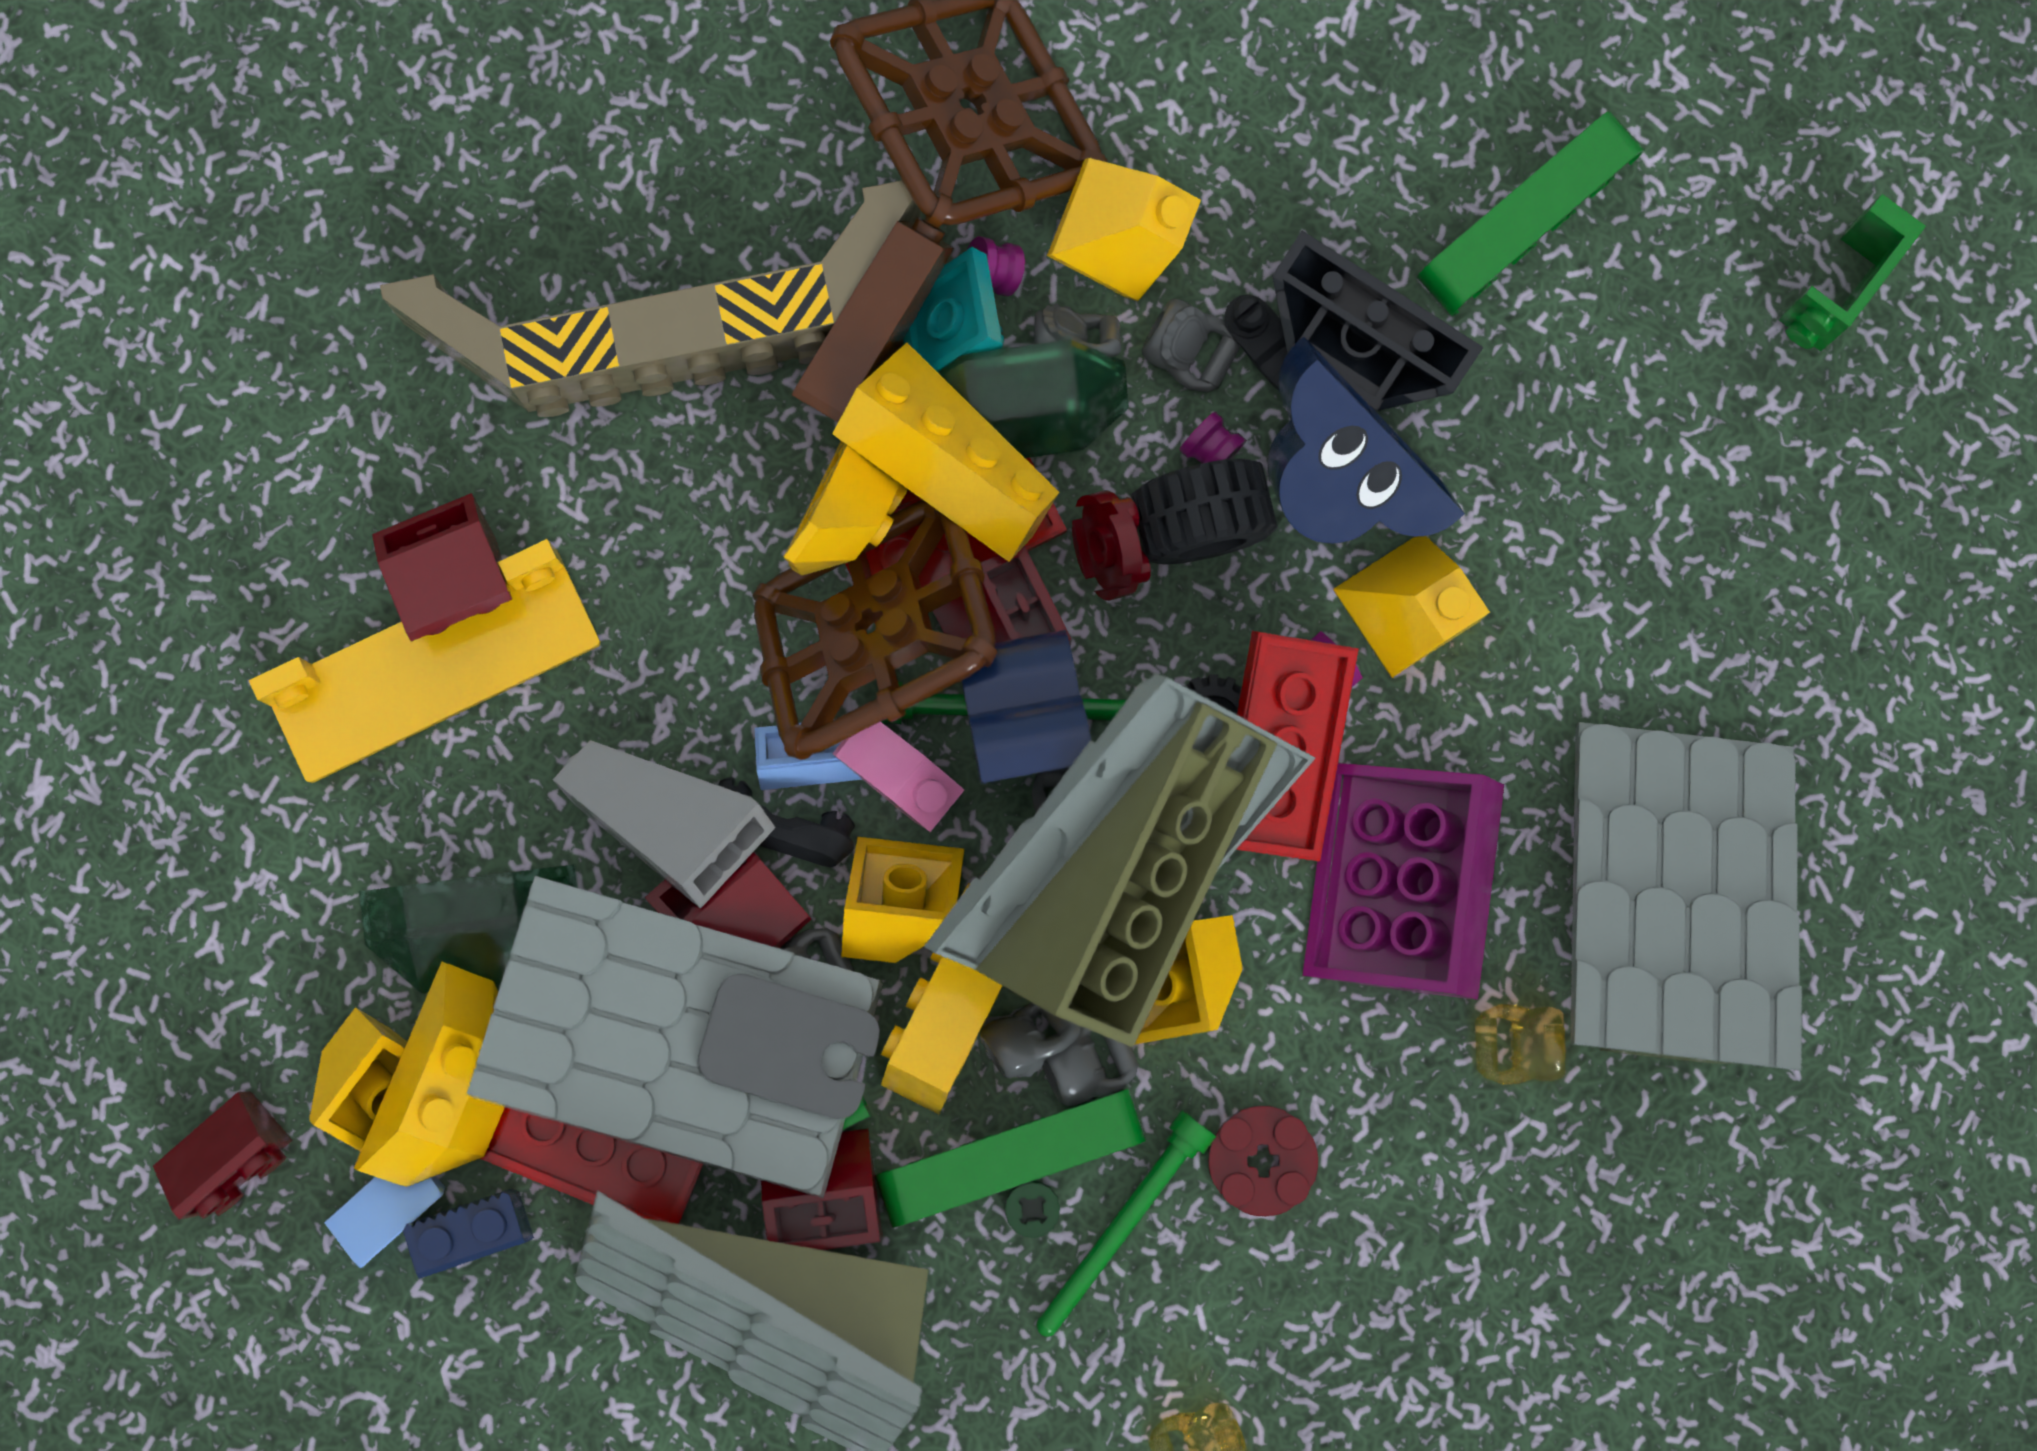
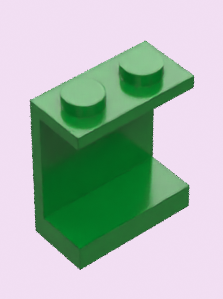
M1881 194L1851 224L1841 237L1843 242L1874 265L1842 307L1811 286L1779 318V321L1787 326L1785 333L1789 339L1805 349H1812L1813 346L1820 352L1851 326L1926 226L1884 194Z

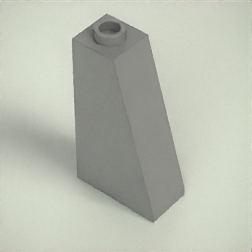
M591 740L577 754L567 760L563 769L553 779L573 805L699 908L713 896L776 828L759 803L749 796Z

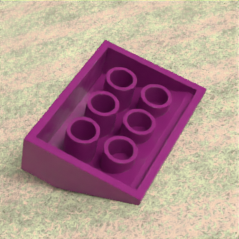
M1338 763L1321 860L1317 861L1302 976L1478 1000L1504 784L1481 774ZM1342 775H1344L1343 785H1342V793H1341V800H1340V807H1339L1338 822H1337V814H1338L1340 790H1341V783H1342Z

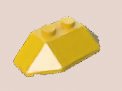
M840 441L784 555L785 560L788 561L791 569L801 576L855 560L868 543L877 547L883 540L894 521L887 514H893L908 489Z
M441 962L356 1161L355 1170L408 1187L485 1156L505 1107L467 1095L474 1069L477 1066L476 1062L498 995L494 981L446 962Z

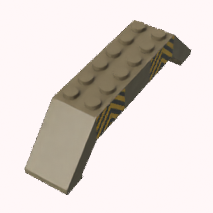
M902 180L862 188L864 203L820 262L503 326L496 325L449 296L434 274L380 285L382 299L408 328L526 411H537L539 417H554L567 413L569 411L568 404L589 400L590 406L602 407L620 402L622 400L621 393L642 390V395L657 396L673 391V383L694 379L695 385H712L726 379L725 372L746 368L749 375L766 374L777 370L779 361L798 358L800 364H810L896 222L910 221L914 223L917 217L921 218L920 209L914 203Z

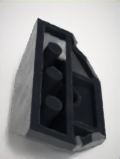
M1303 230L1272 275L1287 354L1302 337H1305L1375 411L1453 394L1484 348Z

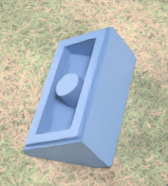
M777 725L755 728L756 769L761 790L863 779L832 754L840 743L824 751L812 754L806 760H800L786 754L784 744L778 734Z
M436 1176L408 1187L374 1177L325 1220L324 1223L351 1260L359 1268H362L404 1230L406 1224L415 1221L444 1194L445 1186Z

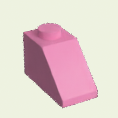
M882 722L843 740L832 753L903 814L929 832L933 830L964 791L959 784Z

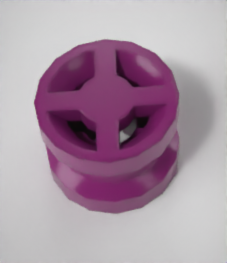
M982 236L974 238L968 245L967 250L973 247L987 254L993 292L1005 297L1013 295L1022 281L1025 269L1024 251L1021 246L1008 242L997 246L990 238Z
M1215 411L1190 434L1179 451L1187 458L1194 457L1202 464L1233 458L1247 440L1240 433L1228 431L1224 427V418Z

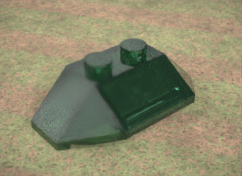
M1073 340L963 354L938 372L1024 458L1084 450L1129 409L1125 361L1116 357L1110 358L1096 349Z
M576 864L359 891L365 945L421 994L429 992L442 961L494 981V984H501L508 960L511 957L510 953L524 908L528 902L527 899L534 876L578 888Z

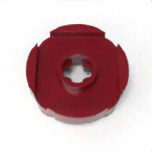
M1108 490L1080 497L1075 507L1084 506L1082 518L1072 520V537L1077 561L1085 579L1096 578L1103 589L1094 592L1098 597L1106 601L1134 594L1138 585L1148 582L1151 577L1150 563L1146 554L1141 551L1136 530L1139 525V512L1136 504L1131 498L1119 499L1113 492Z
M1252 1106L1239 1110L1222 1123L1215 1134L1217 1137L1209 1147L1208 1169L1212 1183L1226 1202L1246 1214L1267 1217L1285 1213L1306 1199L1317 1176L1318 1152L1313 1137L1301 1120L1283 1109L1271 1106ZM1259 1145H1268L1269 1154L1278 1155L1279 1159L1278 1166L1269 1168V1176L1267 1178L1259 1177L1258 1169L1248 1167L1247 1163L1248 1156L1257 1154Z

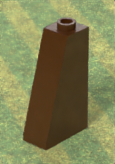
M917 217L914 223L910 221L896 222L796 385L792 396L834 421L839 422L856 388L898 351L904 337L950 257L954 247L942 241L945 235L942 229L925 222L920 217Z

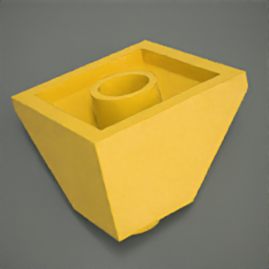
M1087 158L1083 162L1047 256L1126 298L1139 301L1182 250L1201 200L1159 176Z
M1427 536L1413 537L1333 589L1391 678L1471 628L1490 613L1462 569Z
M857 837L844 907L841 957L897 963L924 947L958 901L965 849Z
M1233 915L1193 921L1135 1044L1218 1030L1243 970Z
M355 1007L321 1052L309 1121L319 1129L361 1152L407 1041L388 1026Z

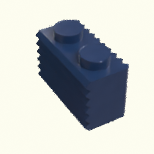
M513 1188L408 1223L403 1230L413 1266L419 1279L523 1244L534 1238L520 1192Z

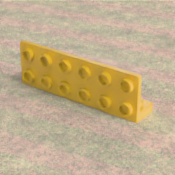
M545 539L498 562L509 584L512 600L500 604L498 608L489 613L476 614L450 625L439 634L426 635L412 642L408 638L402 622H399L313 664L297 657L248 680L257 700L272 707L304 779L310 783L319 781L599 647L601 641L558 550L551 542Z

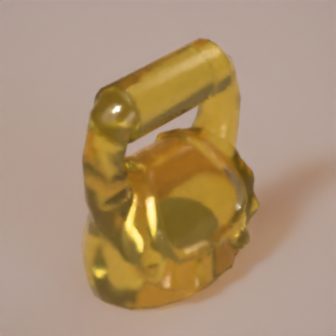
M1499 1004L1482 1011L1475 1020L1476 1070L1485 1079L1502 1085H1512L1532 1079L1546 1082L1556 1081L1563 1078L1566 1074L1564 1013L1560 1009L1549 1006L1529 1009L1516 1004ZM1497 1018L1511 1021L1509 1032L1511 1033L1512 1056H1510V1060H1512V1068L1498 1071Z
M1225 1403L1209 1404L1195 1413H1178L1168 1416L1151 1430L1148 1441L1151 1451H1175L1167 1432L1178 1430L1184 1434L1183 1441L1187 1442L1189 1451H1248L1237 1419L1231 1408Z

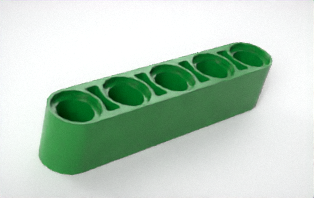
M1607 111L1437 255L1418 274L1417 279L1451 317L1459 313L1458 309L1469 298L1473 297L1475 299L1498 279L1497 276L1510 263L1515 265L1537 246L1536 242L1549 230L1553 232L1576 212L1575 209L1588 196L1592 199L1615 179L1614 176L1627 163L1633 164L1645 149L1610 111Z
M1128 1088L1098 1100L1094 1099L1065 1109L1063 1112L1021 1124L1010 1130L960 1145V1147L937 1153L874 1176L891 1227L895 1228L1145 1142L1146 1138Z

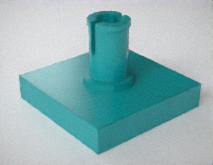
M971 247L944 265L923 306L903 339L904 344L908 343L946 381L980 358L996 355L1004 344V335H1001L1003 329L999 325L986 253Z

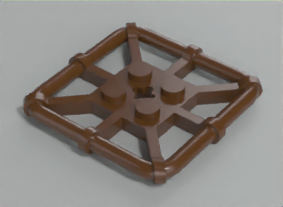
M910 0L907 6L855 18L845 24L837 25L833 30L830 45L835 51L842 70L871 121L868 126L871 135L875 141H881L914 203L926 215L925 222L937 228L942 224H962L1009 209H1013L1015 212L1031 209L1036 201L1072 191L1085 159L1092 158L1108 163L1107 158L1102 154L1096 137L1067 87L1069 78L1064 68L1056 67L1027 12L1018 0ZM989 9L977 48L953 54L936 21ZM1004 18L1008 21L1038 77L1011 84L994 53ZM912 27L929 61L912 64L865 39ZM867 69L901 85L914 110L902 114L890 112ZM1048 95L1077 148L1036 128L1022 103ZM962 99L970 101L976 107L978 115L972 108H963L960 104ZM921 130H926L942 159L934 191L931 189L903 135ZM1024 148L1065 170L1029 181L1027 178L1020 177L1007 152ZM984 159L1000 190L952 203L953 199L951 196L960 166Z
M924 500L917 501L890 515L894 521L878 546L920 525L897 563L871 575L866 552L876 547L868 543L855 560L848 562L853 586L822 602L788 593L843 564L803 576L789 568L766 584L760 583L752 596L755 600L754 619L763 657V663L760 666L761 679L763 684L769 687L778 734L784 744L786 754L790 757L806 760L812 754L824 751L885 719L893 722L905 716V709L970 677L983 666H991L998 652L994 647L995 630L982 587L985 574L981 562L973 556L967 531ZM945 533L953 562L950 573L921 588L919 575ZM962 596L973 636H968L965 639L933 631L928 613ZM775 613L816 623L820 641L786 658ZM876 622V630L867 633L866 631L869 626ZM928 652L954 658L899 687L895 672L896 668ZM826 666L829 678L801 725H799L791 683ZM876 679L879 689L876 693V699L833 720L849 692Z

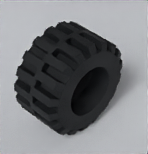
M1225 459L1189 466L1156 477L1143 484L1131 494V499L1136 504L1139 512L1138 529L1143 550L1149 562L1164 565L1181 564L1221 556L1257 544L1270 536L1278 528L1263 464L1254 460Z

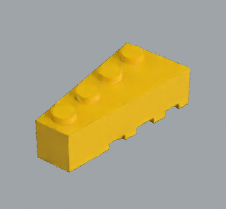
M905 343L856 388L832 433L839 440L1008 562L1032 538L1060 493L908 343Z
M933 952L930 959L939 964L930 981L920 977L906 1004L907 1008L914 1011L905 1029L895 1025L881 1053L882 1056L890 1059L881 1086L940 1114L956 1077L960 1074L977 1039V1035L1001 991L1002 985L970 967Z

